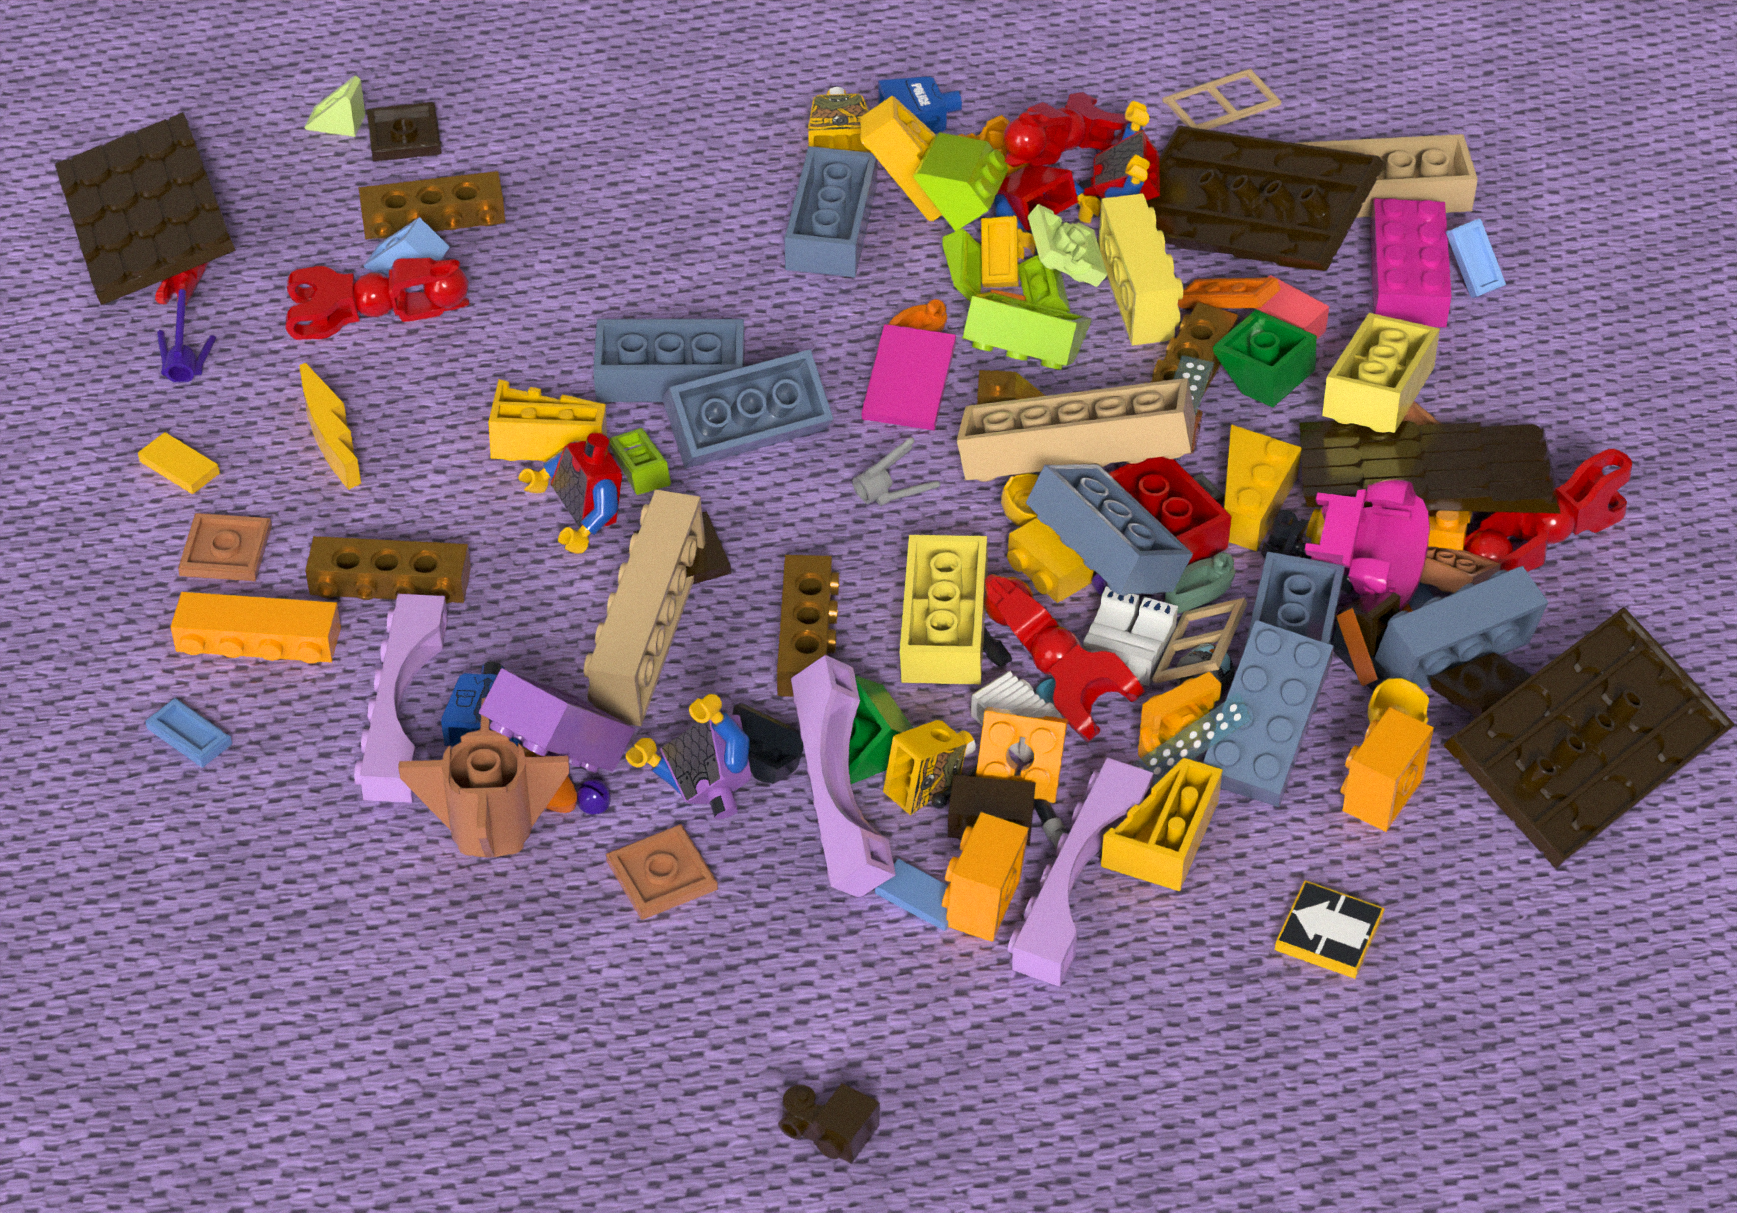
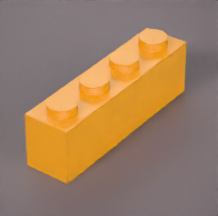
M181 592L171 623L176 652H184L189 655H198L200 653L218 654L229 658H237L239 656L261 657L270 661L278 659L301 660L306 663L332 662L341 630L337 602Z

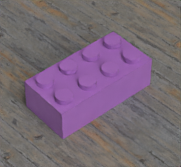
M503 668L498 673L479 711V714L492 720L489 728L506 737H514L524 742L522 746L544 757L545 755L569 756V764L578 768L581 766L594 773H597L599 767L609 771H613L616 768L636 729L571 693Z

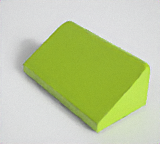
M1039 255L1019 264L1020 281L1027 302L1066 312L1070 311L1061 271L1045 267L1040 262Z

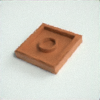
M195 513L179 563V576L256 581L272 527L271 518Z
M682 824L606 853L608 865L641 920L718 890L716 879Z

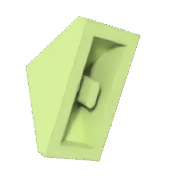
M355 75L317 104L304 128L311 131L355 137L365 118L361 79Z

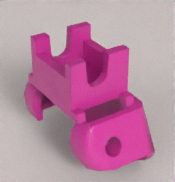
M1401 479L1383 480L1368 485L1367 492L1366 489L1357 490L1356 497L1317 492L1316 501L1318 505H1323L1321 513L1325 523L1320 545L1306 543V555L1312 556L1311 560L1345 566L1344 574L1349 576V582L1352 583L1355 592L1361 596L1390 592L1397 593L1401 596L1399 611H1402L1411 601L1419 586L1430 535L1428 510L1423 499L1416 496L1412 483ZM1365 501L1372 502V507L1363 508Z

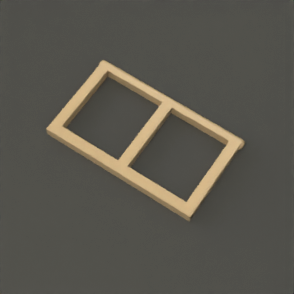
M1247 69L1163 97L1162 99L1187 127L1206 130L1281 105V100L1252 69ZM1248 77L1269 101L1237 111L1216 87ZM1207 90L1228 114L1196 125L1175 100Z
M1245 598L1184 611L1152 681L1154 683H1161L1219 670L1247 606ZM1231 612L1223 630L1181 639L1189 621ZM1218 642L1211 660L1167 670L1176 651L1197 647L1204 643Z

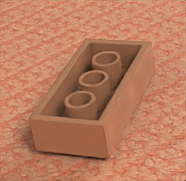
M1428 546L1420 583L1437 586L1439 590L1444 592L1456 593L1466 584L1473 583L1477 585L1488 580L1493 574L1500 571L1501 564L1465 550Z

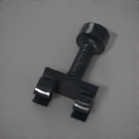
M1279 510L1277 518H1273L1270 530L1273 534H1270L1267 543L1264 542L1261 550L1262 556L1266 558L1267 552L1289 556L1297 554L1301 558L1311 559L1312 556L1306 555V542L1302 540L1308 522L1304 519L1299 521L1297 516L1289 510ZM1343 574L1341 590L1349 595L1354 588L1352 583L1349 582V576Z

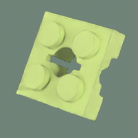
M1038 204L1028 215L1040 262L1051 270L1057 269L1070 275L1078 282L1084 281L1098 287L1107 276V272L1094 229L1081 223L1068 224L1065 222L1061 224V217L1055 215L1054 211Z

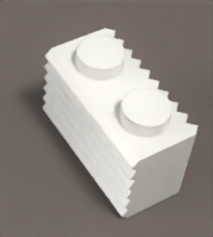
M1011 671L1004 673L972 694L971 716L982 726L987 706L1007 709L1014 714L1026 717L1051 716L1062 718L1054 704L1050 702L1045 703L1044 699H1040L1038 694H1034L1033 688L1026 680H1018L1017 676H1013ZM1022 737L1020 742L1011 745L1009 750L1024 763H1027L1030 759L1034 758V753L1025 744L1026 737Z

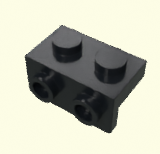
M738 703L734 706L732 715L740 716L742 729L750 740L748 760L753 777L761 782L774 784L793 773L799 766L804 748L800 731L744 703Z

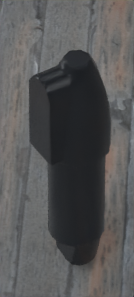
M984 627L983 652L986 653V657L999 667L1005 666L1012 661L1011 655L1002 642H997L993 639L986 627Z

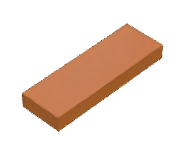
M1277 278L1195 279L1183 290V298L1178 300V306L1183 309H1194L1199 302L1215 308H1261L1281 290Z

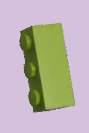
M939 132L933 137L913 178L956 232L989 211L1006 176L1008 167L1003 154L997 149L994 150L988 141Z
M986 292L972 296L962 338L973 341L972 347L976 349L993 351V348L997 347L1007 350L1006 356L1027 361L1028 356L1042 359V366L1062 370L1063 365L1067 366L1074 363L1092 318L993 292Z

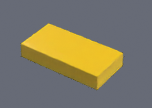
M1017 216L981 218L983 287L1019 286Z
M166 432L138 452L141 463L191 494L197 492L220 474L217 463Z

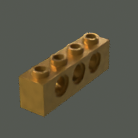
M498 171L358 187L365 240L390 237L419 217L434 232L505 223L504 202Z
M1198 302L1191 315L1186 314L1183 317L1177 338L1172 337L1170 339L1164 360L1159 359L1156 362L1150 383L1183 379V374L1189 373V385L1197 386L1195 391L1190 389L1191 396L1194 397L1192 402L1195 411L1222 365L1213 352V346L1238 325L1239 315ZM1193 363L1194 366L1192 368H1188L1186 364ZM1203 365L1204 370H1198L1197 366ZM1199 375L1201 379L1195 380L1193 377Z
M313 536L305 572L309 595H317L323 598H332L334 596L357 597L362 600H371L373 598L397 600L398 594L445 596L446 604L450 602L464 603L471 567L468 544Z
M785 555L777 664L778 696L794 697L791 678L824 655L828 656V653H836V630L829 629V624H837L838 601L831 600V595H839V572H832V556Z

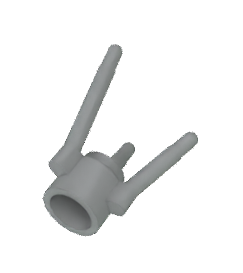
M908 438L877 464L853 478V488L866 504L876 500L882 507L892 500L940 487L939 481H933L888 492V488L892 486V480L886 470L912 449L914 438Z

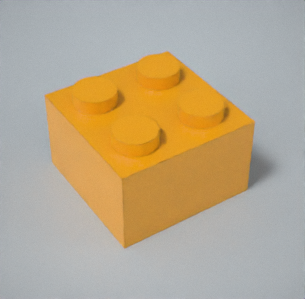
M1391 707L1388 708L1380 720L1374 719L1366 731L1363 744L1361 746L1355 745L1346 759L1345 767L1349 769V774L1341 788V794L1345 795L1342 811L1387 832L1424 779L1434 727Z
M982 812L974 828L966 827L960 843L962 853L959 858L955 856L951 858L945 876V881L951 882L946 888L942 901V907L947 908L946 920L948 921V927L988 941H994L1021 881L1029 828Z

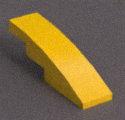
M305 362L299 365L307 417L312 432L330 468L349 490L360 485L361 479L358 459L354 455L351 431L347 426L344 403Z

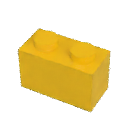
M1038 518L1009 533L1007 553L1009 564L1015 571H1022L1030 578L1037 591L1041 594H1047L1056 603H1059L1091 584L1094 571L1084 564V559L1061 542L1060 536L1050 526L1045 525Z

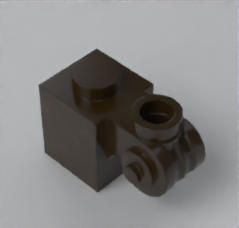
M841 1083L825 1105H817L815 1102V1092L812 1088L806 1085H795L790 1087L783 1096V1115L778 1125L781 1131L788 1137L800 1139L801 1136L812 1140L813 1144L826 1157L830 1159L841 1158L852 1164L880 1126V1102Z

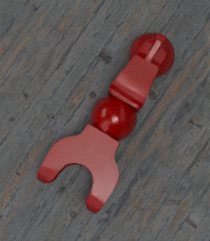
M1084 92L1069 94L1067 105L1062 108L1056 109L1045 102H1041L1029 107L1026 112L1019 114V117L1011 121L1004 130L1003 142L1007 150L1005 163L1013 168L1023 164H1030L1032 166L1052 165L1060 159L1064 151L1073 150L1077 146L1082 149L1095 148L1104 151L1122 140L1127 124L1132 122L1125 119V114L1110 113L1095 107L1098 100ZM1115 130H1122L1117 136L1114 137Z
M431 258L397 259L393 262L392 269H389V277L381 273L370 272L360 276L357 281H355L353 273L339 274L325 266L298 269L291 272L288 276L287 291L295 303L301 304L292 306L288 310L285 328L288 334L296 340L325 339L336 334L343 326L349 323L360 322V313L368 317L379 318L388 314L393 309L395 316L399 315L402 322L437 317L444 311L462 309L469 305V299L466 298L469 290L468 278L459 267L460 262L454 259L439 261ZM308 284V285H310V286H312V287L302 288V287H299L298 285ZM423 284L424 292H407V288ZM300 321H312L308 325L297 324Z
M1607 449L1588 458L1575 470L1566 483L1556 488L1561 514L1496 512L1482 521L1478 530L1466 535L1463 550L1501 564L1500 570H1507V572L1523 566L1527 572L1542 566L1546 560L1547 544L1561 543L1572 532L1575 535L1585 530L1597 533L1620 522L1624 518L1627 500L1617 490L1630 480L1632 460L1624 452L1617 449ZM1616 465L1620 467V469L1604 475L1602 472L1606 466ZM1608 504L1614 506L1615 508L1608 509ZM1515 536L1518 539L1528 540V542L1514 551L1507 537Z
M994 574L989 575L985 579L984 605L988 616L1000 625L1009 626L1032 656L1036 668L1055 679L1054 706L1064 719H1068V725L1086 742H1090L1100 733V728L1091 716L1092 705L1099 696L1107 692H1118L1130 702H1134L1146 692L1137 677L1115 653L1107 651L1092 653L1085 651L1081 647L1077 636L1068 629L1060 627L1051 614L1033 599V594L1028 584L1016 577H1002Z

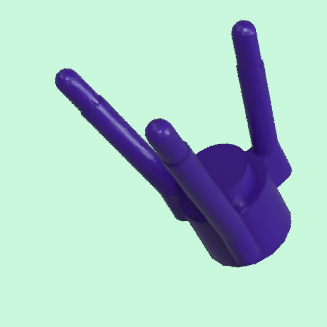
M180 289L178 292L175 346L169 352L164 331L159 330L157 332L162 360L161 374L172 382H189L194 378V375H202L203 364L216 340L214 335L209 336L197 360L193 350L189 346L183 345L186 291L184 289Z

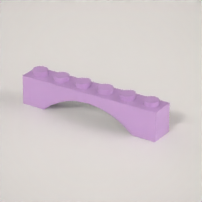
M398 594L395 610L389 609L387 632L390 634L388 639H382L380 652L383 667L382 669L377 668L375 671L374 690L377 692L376 699L370 698L368 722L370 723V728L363 730L361 738V751L364 757L363 761L357 760L355 765L354 780L356 785H361L363 800L413 802L414 792L400 779L398 767L399 761H417L416 750L398 721V712L404 691L414 675L428 660L443 649L448 624L445 596Z
M824 655L791 678L794 704L797 709L801 729L800 736L804 745L807 772L810 776L814 797L813 803L817 812L821 833L820 840L824 848L828 869L827 876L832 888L860 897L894 877L896 873L889 839L878 833L865 820L856 804L850 785L848 767L849 741L854 717L860 702L854 669L845 663Z
M1110 758L1106 759L1100 772H1093L1088 783V797L1085 803L1079 801L1075 807L1071 821L1073 827L1070 833L1064 832L1060 837L1056 849L1057 859L1054 865L1048 864L1044 869L1040 882V888L1042 889L1038 897L1032 896L1028 901L1024 914V920L1026 921L1022 929L1016 928L1012 933L1008 945V952L1013 954L1012 970L1059 987L1061 986L1076 956L1077 930L1071 917L1069 898L1075 881L1086 863L1102 848L1103 835L1111 827L1115 829L1127 818L1128 811L1135 804L1139 806L1151 794L1153 772Z

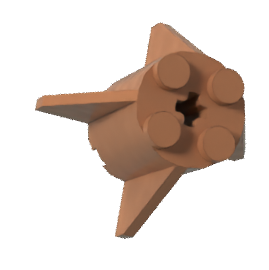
M482 698L481 707H482V705H483V703H484V701H485L486 698ZM481 715V730L469 732L461 736V743L455 745L452 750L450 745L445 750L442 760L399 761L398 768L400 779L450 829L452 840L458 845V850L462 854L490 858L516 854L523 849L524 842L529 838L533 825L569 774V756L525 757L523 747L519 743L517 746L509 741V737L493 731L489 728L492 720Z

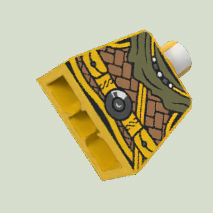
M841 87L829 89L826 95L815 96L808 126V146L872 153L863 145L860 139V117L869 112L863 96L860 94H847Z
M935 720L893 736L883 792L909 815H912L931 802L934 794L943 793L952 786L953 775H961L964 757L973 753L976 748L973 737L965 730L956 733L941 720Z

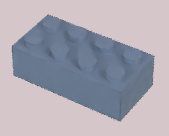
M808 146L785 235V270L856 277L877 188V158L873 153Z
M597 319L593 369L596 402H663L662 398L671 386L739 369L745 365L744 319Z
M811 349L671 386L662 398L685 469L824 431L834 420Z
M1098 464L1044 465L1026 501V504L1037 514V518L1045 525L1050 526L1060 536L1061 542L1084 559V564L1089 569L1096 571L1107 582L1108 588L1119 595L1173 592L1193 555L1190 550Z
M1267 552L1246 644L1255 620L1330 644L1345 566Z
M1523 566L1508 572L1507 570H1500L1477 585L1473 583L1466 584L1453 595L1443 599L1435 597L1419 609L1412 612L1401 611L1394 615L1388 621L1387 629L1382 641L1379 643L1374 659L1386 670L1383 677L1384 681L1389 678H1403L1423 689L1431 685V676L1493 652L1501 656L1529 644L1549 602Z
M1255 620L1221 712L1224 717L1217 723L1214 737L1211 739L1203 764L1223 769L1222 789L1273 806H1280L1332 662L1333 645ZM1233 704L1237 705V709L1231 712L1230 706ZM1237 713L1241 714L1240 720L1235 721L1234 716ZM1226 722L1228 726L1225 730H1222L1220 726Z

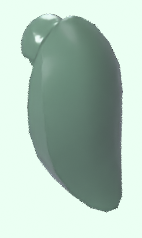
M1222 552L1216 554L1214 558L1199 560L1188 565L1174 591L1166 592L1163 602L1178 606V613L1217 599L1231 586L1236 571L1233 557L1228 553Z

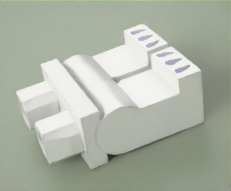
M1106 586L1095 620L1083 641V649L1092 653L1098 651L1115 653L1142 685L1150 686L1153 675L1176 629L1178 606L1144 597L1138 616L1139 595H1119Z

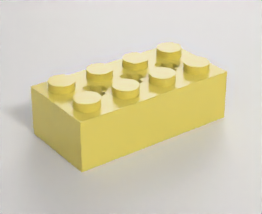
M1144 194L1102 198L1098 245L1106 268L1107 278L1130 342L1133 346L1170 341L1175 336V327L1180 326L1181 322L1178 300L1183 298V286L1181 279L1174 276L1172 255L1165 252L1164 234L1162 230L1157 231L1154 208L1148 207Z
M1368 313L1327 376L1322 416L1333 418L1336 422L1342 424L1354 423L1367 426L1376 432L1395 433L1435 367L1440 328Z
M909 535L900 640L901 683L981 684L985 627V579L988 576L987 536Z

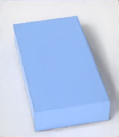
M1481 218L1446 231L1466 287L1472 298L1506 285Z

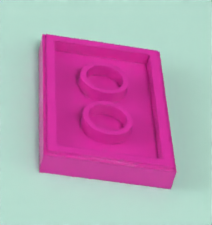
M884 324L861 412L862 419L935 431L956 345V335Z

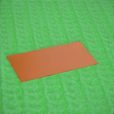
M1351 608L1336 617L1359 683L1363 687L1378 678L1354 610Z

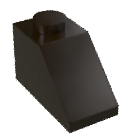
M1395 592L1363 595L1353 604L1343 606L1337 614L1339 615L1353 608L1368 653L1373 658H1375L1379 643L1385 634L1388 621L1399 613L1401 596ZM1337 617L1335 618V622H1336L1335 631H1336L1337 626H1338Z

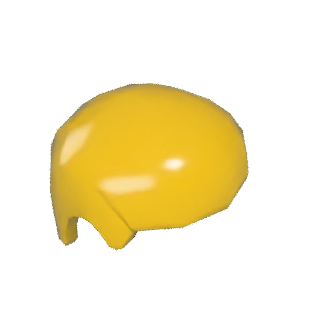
M1024 473L1011 476L1003 488L1001 505L1006 517L1016 526L1021 527L1037 518V514L1026 504V501L1039 475Z
M1403 678L1386 679L1376 687L1370 698L1367 708L1369 724L1374 719L1380 720L1389 707L1427 724L1429 720L1427 717L1429 698L1413 682Z

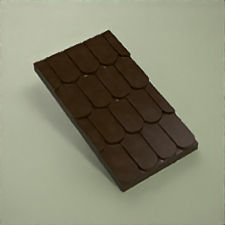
M184 112L169 117V120L164 119L139 129L136 133L132 132L105 143L104 146L100 145L72 156V159L67 158L55 163L90 279L101 305L236 251Z
M1178 125L1159 157L1160 196L1146 200L1148 207L1154 208L1157 231L1162 230L1165 244L1175 245L1178 249L1232 254L1235 258L1275 262L1278 266L1327 271L1333 261V256L1337 254L1348 234V229L1354 223L1363 206L1362 203H1365L1385 163L1376 155Z
M1335 420L1299 422L1300 444L1302 447L1303 495L1308 507H1323V505L1317 504V492L1356 497L1357 490L1366 489L1367 492L1368 485L1383 480L1401 479L1412 483L1416 496L1423 499L1427 510L1561 514L1547 437L1544 429L1535 424L1482 427L1481 422L1417 425L1411 421H1402L1396 432L1393 433L1376 432L1367 426L1354 423L1342 424ZM1365 501L1363 508L1372 507V502Z
M1623 607L1454 734L1443 746L1455 759L1458 758L1462 767L1483 790L1486 789L1488 791L1487 794L1511 820L1516 822L1515 825L1540 852L1544 853L1543 856L1557 869L1713 745L1735 724L1632 614Z

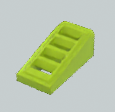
M960 229L943 236L942 244L954 287L971 303L973 295L981 294L982 249L966 230Z
M643 428L609 439V446L636 495L671 485L667 461ZM639 444L642 445V446H639V447H636V448H633V449H630V450H627V451L624 450L625 448H629V447L636 446V445H639Z

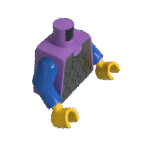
M707 694L703 699L698 698L689 706L691 717L698 723L660 748L661 756L656 754V744L650 738L639 739L634 744L635 747L629 749L625 756L629 764L634 767H642L649 763L653 766L651 771L670 784L688 804H710L714 818L724 819L738 812L732 792L749 782L751 778L748 760L750 740L742 729L740 716L728 715L726 712L721 713L722 702L720 698L715 694Z

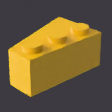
M892 95L860 117V139L863 145L873 153L926 219L934 221L942 216V214L913 178V175L936 134Z
M498 379L488 421L491 459L547 462L561 452L567 444L574 441H586L587 436L591 433H600L607 437L606 404L562 394L560 400L541 395V389L530 387L528 392L509 388V381Z
M1231 424L1223 508L1232 516L1229 536L1230 543L1254 551L1258 550L1270 528L1273 518H1276L1298 478L1302 447Z
M1182 758L1152 787L1151 794L1139 806L1135 804L1128 811L1127 818L1115 829L1111 827L1103 835L1101 867L1181 891L1219 802L1223 769Z

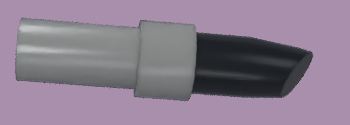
M1035 800L1034 806L1043 824V831L1048 840H1051L1055 849H1057L1060 837L1064 832L1067 833V830L1062 820L1056 816L1048 801Z

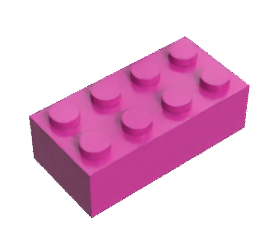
M1374 198L1370 223L1373 314L1431 327L1447 326L1452 296L1445 202Z

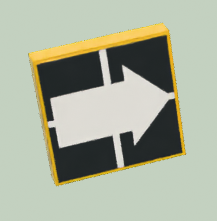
M1305 880L1276 940L1275 950L1356 979L1381 923L1385 908Z

